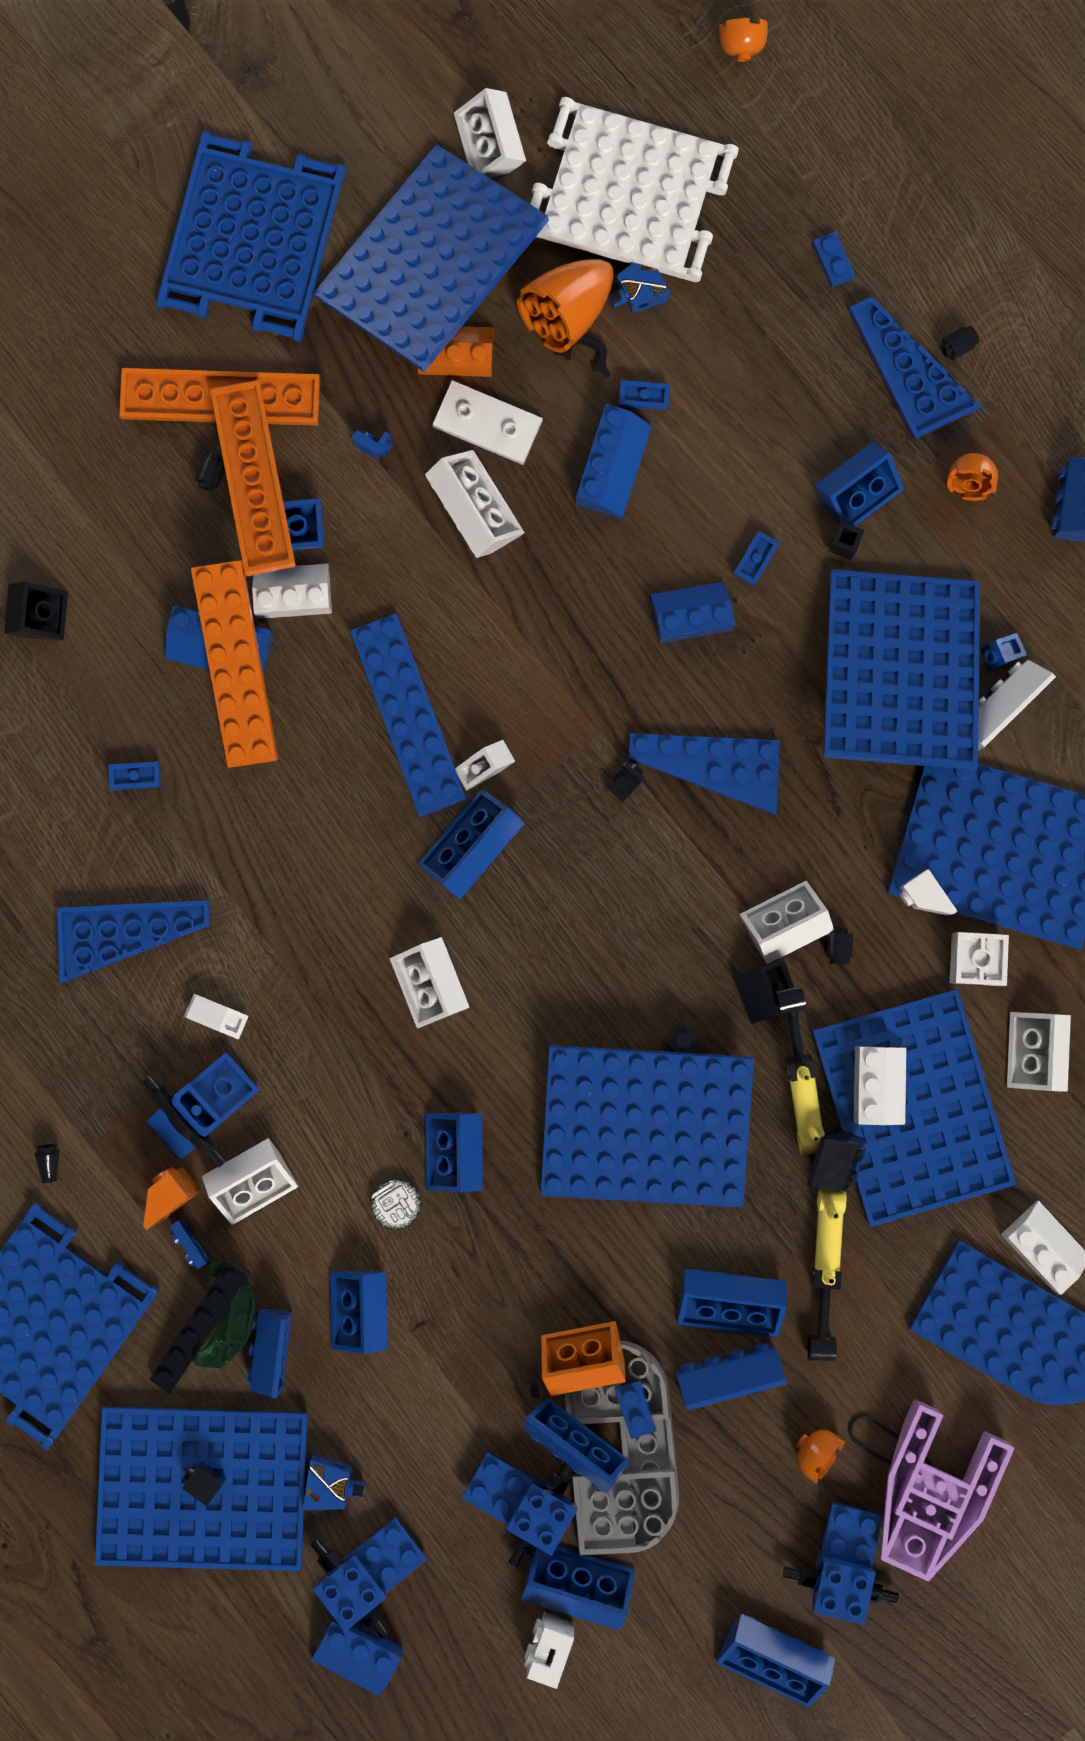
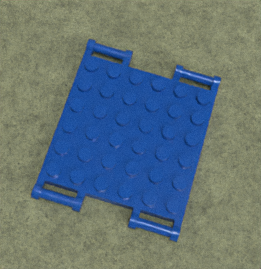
M204 130L158 295L157 307L163 309L169 307L198 314L199 318L206 319L209 313L210 301L256 312L252 327L253 331L271 332L291 337L293 341L302 342L313 292L316 287L342 184L346 177L347 165L339 163L337 166L309 159L306 155L298 154L294 169L249 159L252 152V142L235 141L212 135V132ZM210 145L240 152V155L237 156L208 148ZM305 168L335 175V178L330 179L306 173L303 170ZM173 291L201 298L200 304L171 298L169 293ZM266 314L294 321L296 326L292 328L264 321V317Z
M35 1202L0 1252V1393L17 1405L5 1422L10 1426L14 1424L42 1444L41 1448L48 1451L153 1302L160 1289L155 1285L153 1287L126 1269L124 1267L125 1264L121 1261H118L111 1269L109 1275H106L68 1248V1245L78 1231L73 1227L68 1228L44 1211L42 1205ZM38 1218L62 1235V1240L58 1241L34 1224V1219ZM120 1276L144 1293L146 1297L144 1300L140 1299L116 1282L115 1279ZM25 1410L52 1430L51 1433L46 1435L21 1417V1413Z

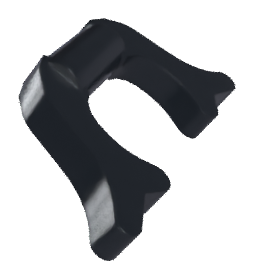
M584 334L567 351L562 353L553 351L554 355L564 356L569 361L571 360V351L575 345L583 344L590 347L600 355L599 361L593 366V371L601 372L606 377H610V372L606 366L607 347L602 341Z

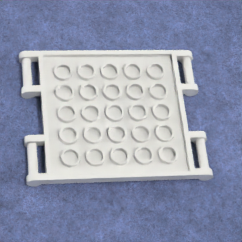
M562 97L554 131L549 135L547 143L549 146L565 152L553 189L547 188L542 183H535L533 185V197L530 203L532 206L539 210L542 199L549 200L545 212L549 221L536 237L629 264L635 262L656 268L664 274L692 282H699L702 276L701 268L708 245L712 242L713 234L706 230H695L706 192L716 195L726 194L728 188L727 180L733 160L738 155L739 148L733 144L723 145L576 103L569 97ZM571 113L576 115L569 139H564L562 134L568 115ZM718 155L724 157L718 179L714 182L710 178ZM691 241L696 242L698 246L692 267L686 268L684 265Z

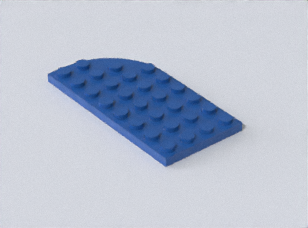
M957 1240L908 1329L1029 1399L1053 1405H1066L1084 1401L1085 1313Z

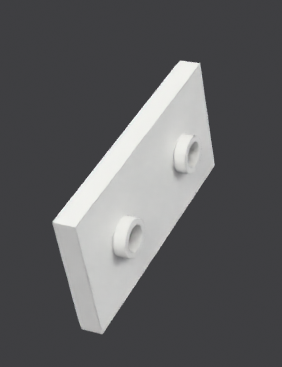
M452 380L434 420L433 427L524 465L543 418Z

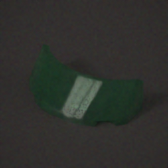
M209 1258L208 1274L216 1278L226 1262ZM248 1279L219 1320L217 1329L208 1344L202 1350L196 1351L195 1358L193 1359L195 1366L221 1369L246 1344L253 1328L252 1323L255 1314L254 1294Z

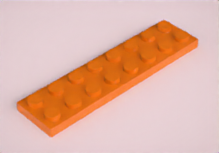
M122 368L119 417L125 420L216 422L210 389L259 380L268 424L319 426L320 374Z
M255 380L210 389L245 575L247 577L296 567L260 381Z
M238 560L191 568L227 766L230 768L277 761V748L243 561Z

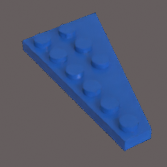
M873 297L849 308L848 311L913 440L967 416L982 407L976 400L973 401L965 393L966 390L960 384L957 385L947 375L948 372L921 345L918 346L910 338L911 335L905 329L902 330L892 320L893 317Z
M630 733L629 760L686 780L728 798H733L754 808L767 811V813L775 816L777 815L780 740Z
M210 901L57 908L59 983H65L211 926Z

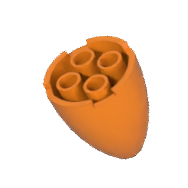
M601 259L571 262L544 273L520 290L521 294L517 300V307L528 330L531 332L535 329L545 339L543 345L552 351L562 353L571 348L592 326L607 301L614 278L611 264Z

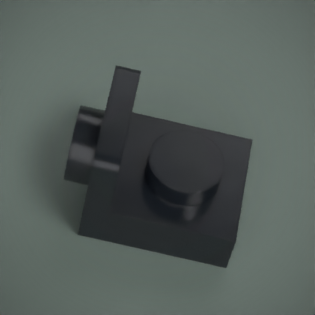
M625 762L605 784V787L623 803L643 782L644 778L641 776L643 771L633 762L630 765Z

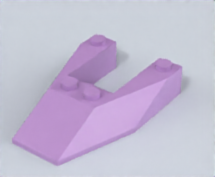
M914 1399L904 1420L888 1473L880 1559L929 1582L984 1520L1014 1451V1447L1006 1440L983 1431L963 1480L924 1463V1460L944 1415L938 1409Z

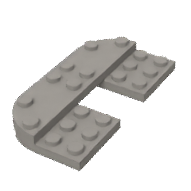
M620 1340L625 1362L626 1382L565 1393L566 1412L582 1424L620 1422L623 1456L630 1460L624 1470L625 1472L622 1473L616 1484L607 1494L596 1489L583 1475H573L580 1555L634 1553L649 1549L660 1542L670 1530L678 1512L679 1486L667 1377L660 1363L650 1352L628 1341ZM641 1380L657 1430L654 1433L631 1439L615 1388Z

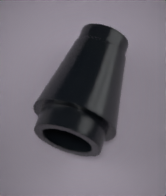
M44 1144L36 1147L34 1156L42 1183L57 1181L60 1150H57L56 1144Z

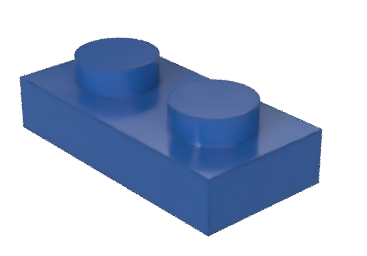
M836 231L813 240L812 246L831 288L854 279V271Z
M621 380L619 407L668 411L670 384Z
M758 531L733 575L755 587L780 543Z
M158 761L108 765L109 790L111 791L161 787L160 762Z
M183 1218L170 1226L172 1229L170 1232L171 1237L177 1245L181 1244L186 1251L184 1256L191 1266L195 1265L199 1269L210 1261Z
M641 1380L617 1386L615 1391L631 1439L656 1432L657 1429Z

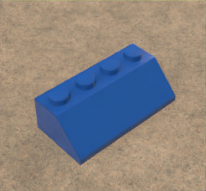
M609 404L605 405L577 492L575 505L623 519L652 425L629 410Z
M173 606L167 627L165 659L210 670L199 612ZM255 627L264 676L274 635L271 630Z
M481 789L417 865L460 900L525 823L506 805Z
M685 1269L681 1286L677 1325L778 1337L787 1308V1281L731 1275L722 1272H707L698 1269Z
M761 1343L753 1346L754 1350L744 1352V1349L731 1351L728 1357L719 1358V1356H712L704 1359L705 1363L695 1365L694 1362L680 1365V1369L675 1370L686 1410L787 1384L774 1345Z
M550 1398L544 1400L526 1418L524 1430L530 1434L533 1440L542 1443L555 1457L561 1458L571 1466L574 1472L583 1475L596 1489L606 1494L616 1484L630 1462L629 1459Z
M559 1545L552 1556L535 1547L521 1600L620 1631L628 1614L636 1569L591 1555H580L578 1551Z
M741 1614L731 1626L716 1664L810 1707L830 1686L835 1658L827 1655L823 1650L804 1644L800 1639L791 1638L774 1627H768L751 1616Z

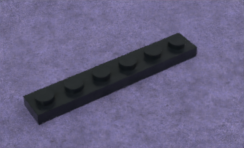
M230 1257L150 1377V1381L169 1394L174 1390L251 1274V1271Z

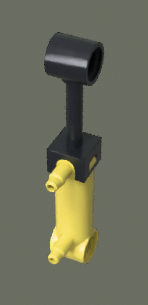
M802 986L775 990V997L779 1014L788 1015L794 1056L785 1058V1063L791 1085L798 1147L801 1156L816 1154L820 1139L825 1133L822 1127L815 1081L817 1077L815 1062L810 1054L804 1055L798 1013L806 1011L805 996Z
M818 1189V1222L815 1267L812 1269V1285L815 1288H821L818 1335H809L808 1361L835 1363L837 1341L836 1337L828 1336L831 1289L841 1290L842 1271H840L843 1214L845 1213L847 1198L846 1190Z

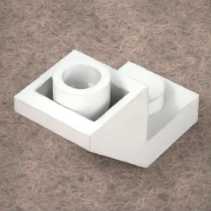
M193 994L184 1015L187 1019L236 1039L240 1038L249 1017L196 994Z

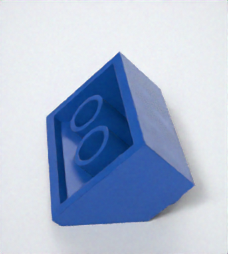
M874 442L870 443L814 485L823 506L839 525L840 522H844L852 526L858 525L904 490L890 452Z
M1085 458L1070 459L1060 468L1058 481H1061V487L1055 496L1054 504L1058 507L1057 514H1054L1052 518L1051 529H1054L1053 538L1083 542L1085 540Z
M320 498L285 501L284 507L293 550L323 548L325 542L324 510Z
M724 582L650 595L659 644L732 631L735 627L731 600Z
M425 1113L426 1190L460 1193L483 1190L482 1113Z
M373 1270L330 1272L331 1349L361 1354L388 1350L386 1272Z
M262 1308L258 1315H254L252 1329L256 1331V1339L251 1341L249 1356H253V1364L248 1366L246 1382H250L249 1390L271 1398H277L283 1390L292 1320L291 1311Z
M332 1617L311 1661L380 1696L402 1658L403 1647L386 1638L381 1639L378 1634L357 1623L344 1632L334 1617Z

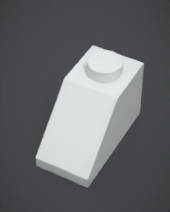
M501 740L482 748L456 767L455 770L467 791L500 773L514 763L515 760L505 742Z
M929 869L921 872L899 887L902 892L900 897L908 907L911 905L913 909L944 915H952L957 912Z

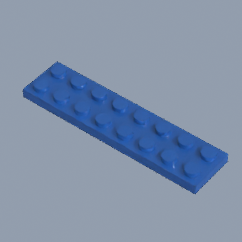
M397 613L351 630V635L419 817L467 800Z

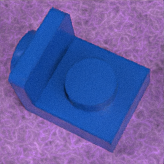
M357 430L352 437L353 446L379 461L382 455L386 456L392 447L391 435L388 432L384 433L378 443L376 442L377 439L368 432L363 434Z
M1018 633L997 639L981 648L990 670L1027 656Z

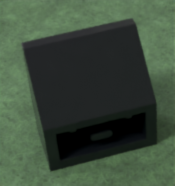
M784 959L733 977L751 1024L780 1015L776 1004L775 990L794 987Z

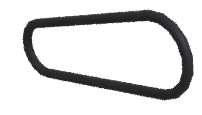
M860 1415L856 1417L849 1427L851 1440L858 1447L891 1465L892 1461L859 1443L854 1438L853 1427L858 1420L870 1419L898 1440L899 1435L873 1416ZM926 1456L925 1460L930 1466L934 1467L932 1460Z

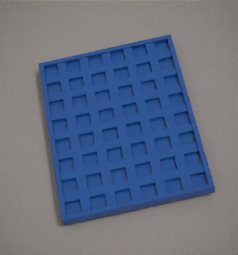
M436 144L313 294L322 303L425 372L548 223L549 219L542 211Z
M831 569L823 758L977 769L980 581Z
M978 764L976 770L923 766L887 894L900 897L902 892L899 887L921 872L929 869L956 908V914L1082 950L1085 941V795Z
M958 989L812 1030L840 1129L865 1139L863 1147L866 1148L862 1161L858 1162L856 1171L859 1172L856 1184L870 1227L1016 1185ZM855 1046L906 1048L905 1124L862 1125L854 1123Z
M549 1045L541 1196L743 1207L754 1057Z
M104 1406L101 1417L95 1565L302 1571L305 1514L303 1504L306 1486L308 1412ZM201 1461L226 1478L208 1506H205L182 1489L187 1482L183 1479L184 1475L192 1465L197 1467Z

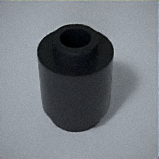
M972 326L959 328L942 338L941 352L944 357L955 360L973 350L975 345L979 343L977 332Z
M206 452L205 457L201 458L194 479L198 482L197 486L206 491H212L213 488L218 489L225 469L223 457L212 452Z
M834 928L833 933H828L827 957L830 958V964H850V958H853V934H848V929Z

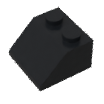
M25 581L8 584L4 634L32 639L64 640L68 591Z
M838 1128L821 1137L807 1185L844 1191L851 1185L854 1186L859 1174L856 1171L858 1162L862 1161L866 1148L863 1147L865 1139Z

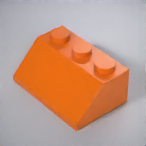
M462 326L425 372L417 368L418 374L492 377L494 327Z
M173 1166L151 1180L154 1185L148 1189L143 1227L148 1230L162 1222L201 1191L183 1166L175 1169Z
M615 1321L541 1335L542 1379L551 1396L626 1382L624 1356Z

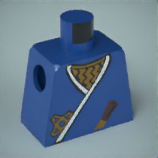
M634 262L616 276L615 284L618 290L608 295L609 302L614 309L626 303L631 313H635L668 302L671 292L658 269Z
M312 1455L309 1464L303 1510L345 1509L348 1496L363 1498L365 1482L350 1480L351 1466L318 1455Z

